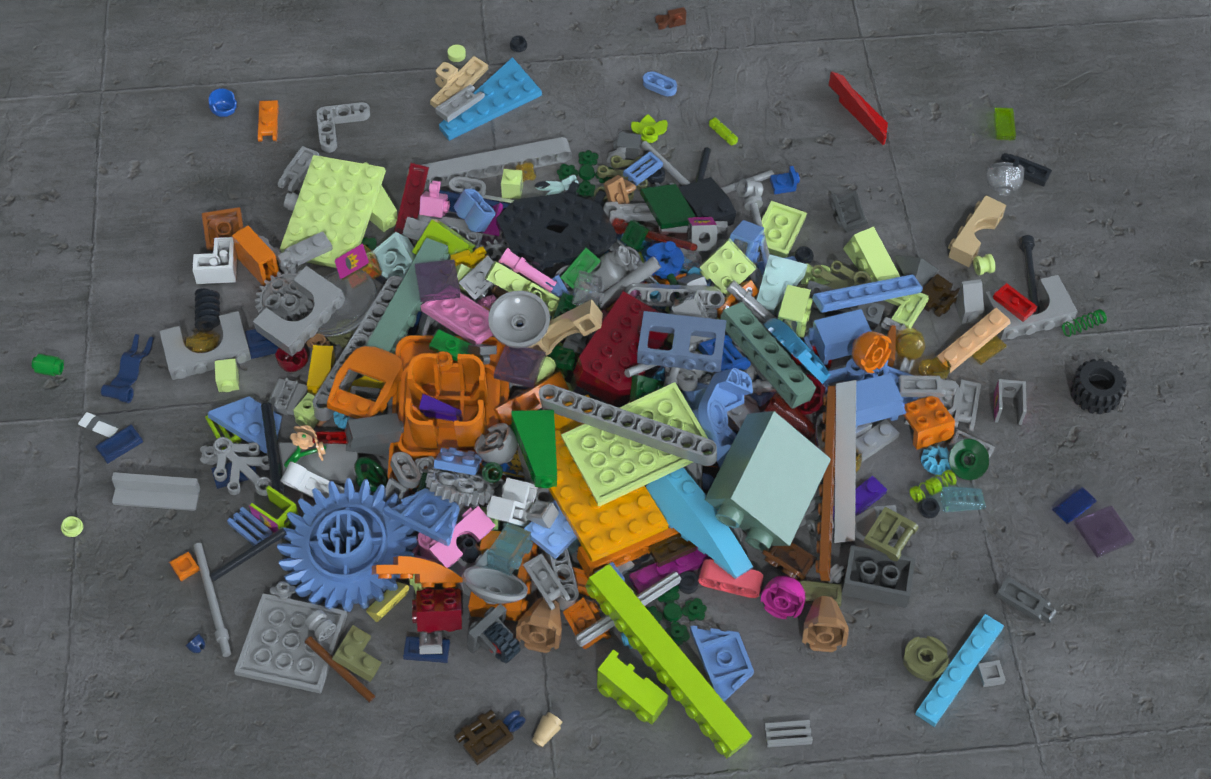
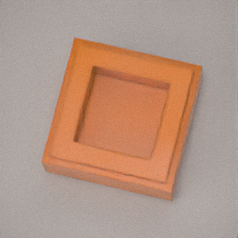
M189 551L169 562L180 581L200 571Z

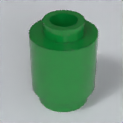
M39 353L33 358L31 366L37 374L55 377L62 374L64 360L57 356Z

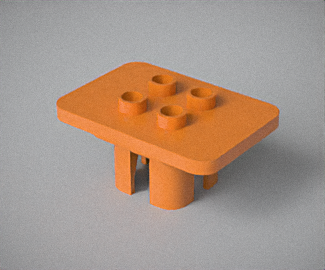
M411 335L404 337L398 342L395 355L401 359L404 370L401 381L397 386V393L392 399V414L397 413L399 421L403 422L404 432L401 433L399 442L390 444L388 480L393 478L398 481L390 466L391 458L397 452L409 454L415 462L418 458L421 459L432 456L435 459L440 453L441 448L449 449L453 447L463 452L475 451V443L481 434L485 436L489 433L488 428L500 423L494 408L509 400L511 362L509 346L500 343L495 337H490L481 343L497 346V354L489 355L490 364L484 365L475 354H458V361L453 360V365L449 370L440 371L437 354H435L437 352L429 349V344L434 336ZM455 336V337H457V338H459V339H461V340H464V341L468 342L467 340H465L464 338H462V337H460V336ZM422 394L461 410L462 422L425 417L419 408ZM502 474V477H501V478H502L503 480H505V479H506V475H503V474ZM427 476L420 479L417 487L409 488V494H415L424 488L429 490L430 488L426 487L427 483H425Z

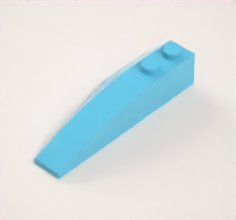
M684 468L665 475L646 486V489L669 524L668 527L674 528L687 542L690 541L696 545L701 553H706L714 559V563L736 579L753 568L730 528L717 520V509L705 501V493Z

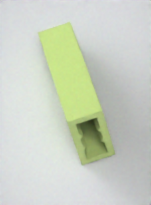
M381 185L369 220L385 232L396 225L398 216L395 206Z

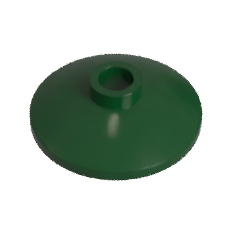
M964 439L957 442L950 450L949 465L957 477L963 480H975L982 477L989 467V454L985 446L979 441ZM965 456L969 458L968 464L964 462Z

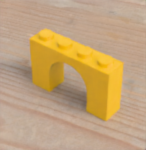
M313 345L307 381L308 393L316 396L334 367L335 352L333 346ZM363 376L354 380L351 386L382 389L385 382Z

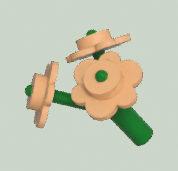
M308 425L295 426L294 430L297 434L292 433L290 439L293 440L292 443L297 446V449L284 463V466L287 468L290 462L296 463L301 457L318 452L321 461H323V455L326 454V446H324L323 442L319 443L313 428ZM313 438L315 439V444L317 448L300 452L301 449H308V447H313L314 443L312 442Z

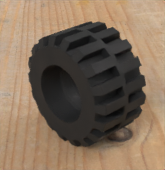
M1091 359L1090 362L1085 361L1083 365L1078 367L1070 387L1071 397L1076 399V405H1081V409L1084 411L1087 409L1092 414L1093 412L1102 414L1103 411L1109 413L1111 409L1114 410L1119 405L1126 390L1127 380L1123 377V371H1119V367L1117 365L1113 366L1112 362H1104V359H1099V361ZM1091 383L1099 384L1106 390L1095 388Z

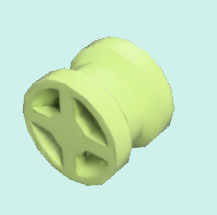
M986 254L984 257H974L973 266L978 276L983 275L984 272H995V261L991 254Z

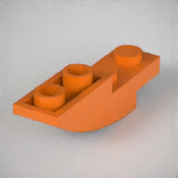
M561 372L554 373L538 384L529 387L523 393L494 408L500 423L511 424V411H528L542 408L539 389L544 385L550 384L569 390ZM548 396L545 399H551L553 396Z
M396 556L393 557V565L372 566V575H378V579H392V575H400V579H413V575H415V583H421V588H433L435 583H443V588L456 587V583L463 582L462 577L454 571L422 558Z

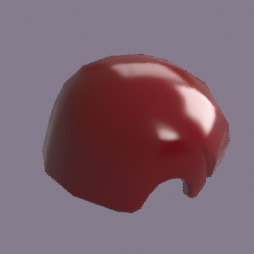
M278 348L275 353L280 368L291 373L305 367L309 358L305 348H302L293 356L281 348Z

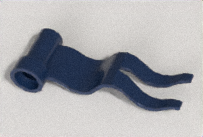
M135 334L131 349L124 352L121 356L120 370L117 377L112 380L110 385L104 384L102 386V396L119 399L120 402L124 403L132 401L134 390L131 385L138 378L141 359L148 356L151 351L154 337H149L144 351L136 354L139 335Z

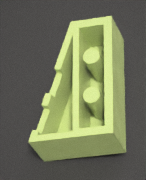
M874 227L853 235L843 248L857 269L865 271L870 275L871 282L900 277Z

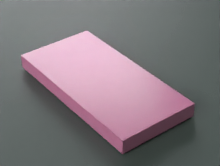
M451 286L421 305L422 312L471 344H481L493 336L488 322L489 310Z

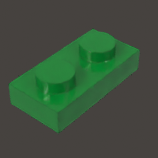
M586 247L560 278L572 289L576 290L601 260Z

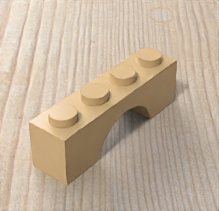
M985 196L982 202L978 201L974 208V214H969L965 227L961 226L957 233L958 237L956 239L953 238L948 247L950 249L949 258L970 267L974 257L978 255L981 242L974 233L981 229H995L1003 218L1006 205L988 196Z
M591 299L552 319L545 336L536 344L522 349L535 362L539 358L549 355L554 347L567 336L574 333H581L583 336H586L600 329L603 313Z

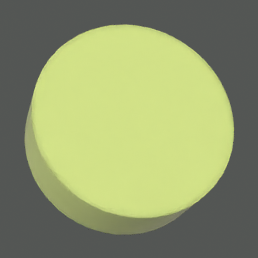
M452 45L448 48V58L451 61L460 62L465 59L466 52L463 46Z

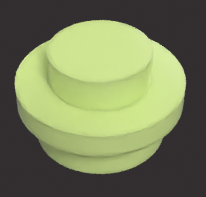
M74 516L65 518L61 525V531L67 537H75L83 530L82 521Z

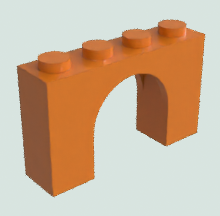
M490 531L481 539V554L483 555L489 549L495 553V560L513 564L519 570L517 577L528 587L527 594H531L532 581H530V576L523 564L538 555L539 546L522 533ZM471 591L468 608L472 617L485 618V613L491 607L496 608L499 605L486 603ZM526 597L517 602L502 604L507 609L505 620L519 621L523 614L528 611Z

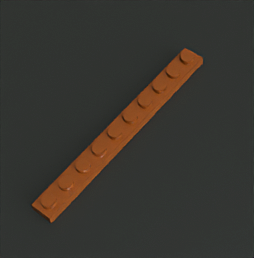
M828 386L827 394H824V407H827V412H823V424H826V429L822 430V442H825V447H822L821 451L831 460L822 477L823 484L819 485V495L823 498L822 503L818 504L819 516H822V519L817 524L818 535H821V540L817 541L816 545L817 554H820V560H816V573H820L821 581H830L836 447V386Z

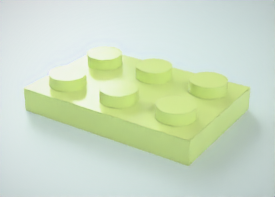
M774 201L770 202L762 218L769 253L782 258L788 256L806 219V212Z

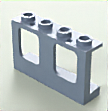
M644 311L637 363L659 365L668 368L676 367L687 370L721 372L727 320ZM649 331L674 334L672 349L667 351L648 348ZM691 336L716 338L714 354L702 355L691 353L689 351Z

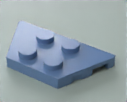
M246 397L208 412L209 419L248 443H257L259 449L267 454L261 403L251 397ZM273 411L278 440L282 416Z
M426 488L412 496L401 499L402 503L393 508L387 506L383 509L386 516L446 546H449L460 511L457 503H449V499L442 500V496H435V492H430Z
M690 626L691 635L710 685L720 698L726 701L754 673L740 634L734 631L724 632L713 628L710 631L697 629V626Z

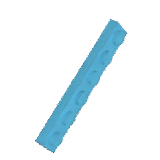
M986 614L983 616L917 709L915 715L933 727L936 726L978 663H980L1003 630L1004 625Z

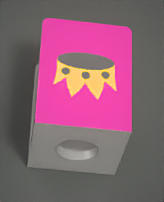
M712 217L687 218L692 228V238L687 240L692 251L717 250V224ZM706 232L710 235V239L699 240V235Z
M998 379L994 391V422L998 423L1003 409L1002 397L1017 398L1018 424L1022 425L1027 411L1026 381ZM1014 387L1015 389L1012 391H1007L1004 388Z

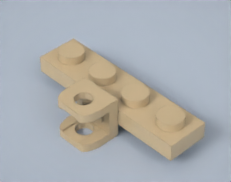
M473 56L458 72V68L443 62L436 69L438 77L435 79V83L442 89L430 100V105L436 108L467 86L473 85L488 70V64Z

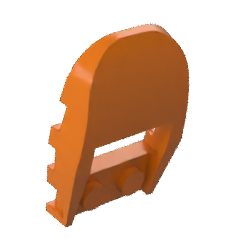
M370 346L357 348L336 373L327 400V408L355 419L373 417L378 412L382 413L387 407L388 401L391 397L394 398L397 393V386L401 381L404 370L401 359L397 355L380 348ZM348 370L385 382L376 402L339 389Z

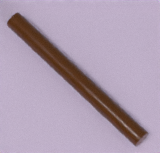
M310 636L306 639L305 643L369 703L376 697L345 667L333 661V656L313 637Z

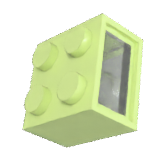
M787 285L778 320L787 324L799 338H804L813 299L810 298L811 290Z

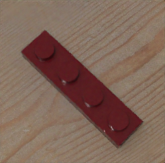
M410 163L394 233L403 234L407 217L417 219L420 209V197L424 192L429 167Z

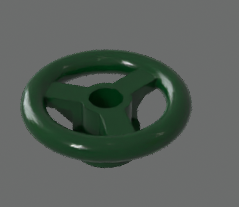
M366 457L356 460L354 470L357 476L356 481L360 487L363 480L367 479L373 492H376L380 484L386 488L388 477L377 462ZM361 464H367L365 472H361ZM374 469L379 473L381 479L377 477V474L374 471Z

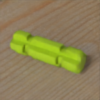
M716 117L711 119L709 126L724 140H727L728 144L733 146L738 142V137L723 123H720L721 121Z

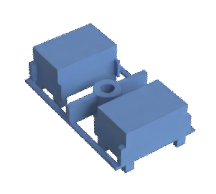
M862 309L814 320L813 327L808 330V336L803 339L813 352L812 346L816 347L819 358L824 365H828L829 360L852 355L854 340L861 334L871 331ZM853 359L846 363L845 368L829 371L831 375L824 382L826 391H828L829 383L842 380L843 382L856 380V428L859 425L890 418L891 421L898 420L899 415L907 413L891 373L889 374L886 369L888 360L881 369L876 368L872 370L874 372L883 371L884 375L865 380V375L869 373L859 368Z

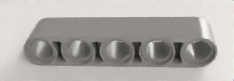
M632 283L625 288V292L629 295L633 290L640 291L636 299L648 306L672 307L675 300H671L670 295L673 292H679V297L676 299L678 300L697 291L705 308H719L724 304L725 300L724 295L717 287ZM659 291L660 294L658 298L651 299V292ZM712 294H719L716 301L712 302L709 300Z

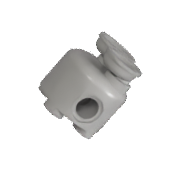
M620 246L617 250L608 252L599 258L601 261L589 274L588 284L592 289L596 288L597 291L603 294L642 264L637 256L634 254L630 255L627 248Z

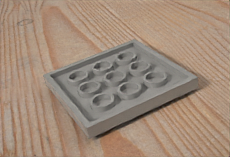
M263 593L235 667V675L321 694L330 666L305 641L308 637H313L325 650L334 656L347 618V611L335 608L326 609L325 606L288 598L283 600L279 596ZM320 609L326 614V619L332 620L336 625L334 633L324 641L318 640L314 630H309L305 625L306 619L314 611Z

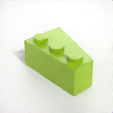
M613 649L598 668L597 688L599 692L607 698L611 697L616 700L621 708L634 712L636 717L642 722L647 721L653 724L668 705V695L647 677L642 679L633 672L635 667L631 663L626 666L617 658L619 653Z

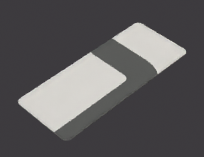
M88 412L85 413L78 423L82 427L109 438L120 427Z

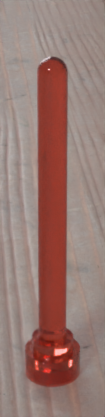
M615 218L612 226L617 234H622L625 232L628 223L624 219ZM648 231L645 237L663 243L671 241L677 247L696 251L698 248L695 243Z

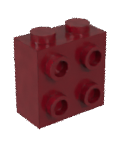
M447 587L440 590L426 588L416 591V599H412V621L417 623V632L431 633L442 630L453 632L462 629L460 589Z

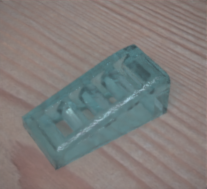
M942 487L940 497L944 512L986 508L982 489ZM977 495L979 502H975L973 496ZM966 496H969L970 502H967Z

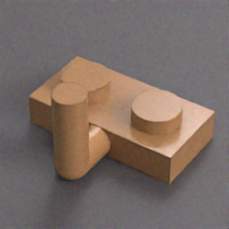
M620 175L603 183L608 202L630 204L628 194L636 190L635 184Z

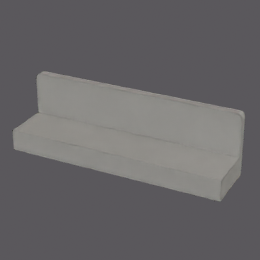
M113 472L112 482L115 487L112 499L113 505L196 510L200 494V486L196 478Z

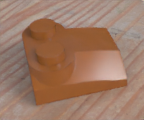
M240 207L202 213L207 250L214 251V238L232 237L238 230L244 228Z

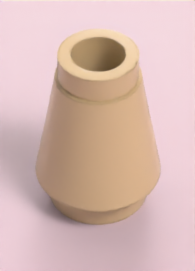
M547 712L545 716H542L532 741L543 748L561 729L560 726L563 722L552 713Z

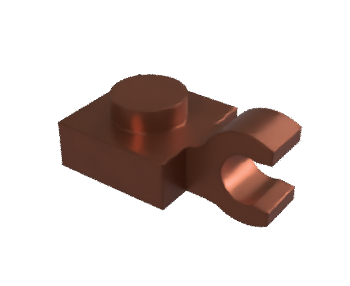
M685 7L668 10L667 15H657L655 22L658 23V29L663 30L667 25L669 28L686 25Z

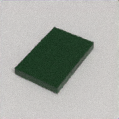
M676 184L641 188L640 194L660 229L689 226L687 218L696 217Z

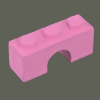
M479 506L474 510L471 507L462 515L464 519L458 524L456 523L450 545L446 546L433 540L429 544L431 548L428 552L438 564L449 569L463 556V553L456 545V539L459 536L467 534L479 542L494 529L495 524L489 517H486L487 515Z

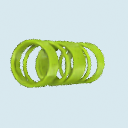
M949 469L940 476L946 488H948V483L953 486L957 482L955 474ZM940 475L926 480L925 483L921 482L919 487H911L910 495L912 499L917 503L925 499V494L920 489L921 484H925L930 495L942 491L941 482L936 478Z

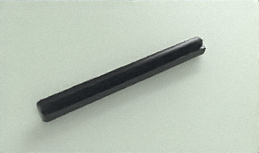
M270 402L261 404L271 484L273 489L280 494H284V483L280 481L282 469L273 406Z

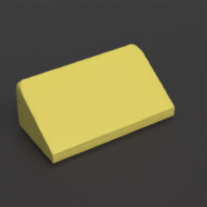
M396 582L398 589L396 591L387 590L384 593V600L381 602L375 601L366 610L367 614L378 622L408 594L409 586L407 584Z

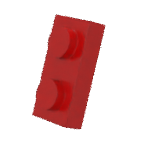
M1007 283L995 292L992 298L1022 322L1037 309L1034 303Z

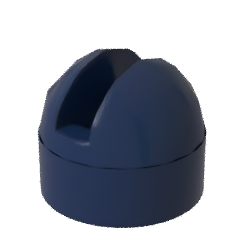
M198 634L185 646L192 653H200L201 649L205 648V641Z

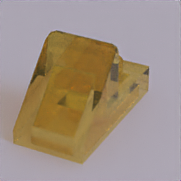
M199 332L187 337L186 346L192 347V352L195 353L210 352L216 348L220 335Z

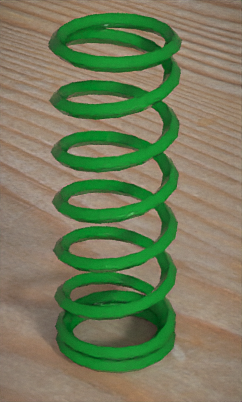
M1098 309L1093 313H1088V315L1077 317L1076 320L1073 319L1075 327L1068 321L1064 322L1062 330L1067 337H1070L1071 334H1076V330L1081 333L1082 328L1084 330H1087L1088 326L1093 328V322L1096 326H1099V323L1105 324L1107 316L1102 309ZM1099 313L1102 315L1103 321L1100 319ZM1065 324L1069 328L1070 335L1066 334Z

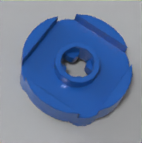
M674 242L657 243L647 249L645 262L654 256L661 265V268L652 274L653 276L655 274L660 276V279H667L669 274H674L675 277L679 275L684 265V255ZM662 258L668 259V263H665L664 261L660 262V260Z

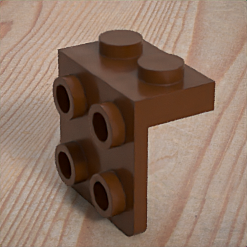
M792 542L790 546H773L770 552L764 549L761 552L766 556L764 558L766 562L777 569L780 566L784 567L782 572L796 580L798 577L804 580L817 560L815 556Z

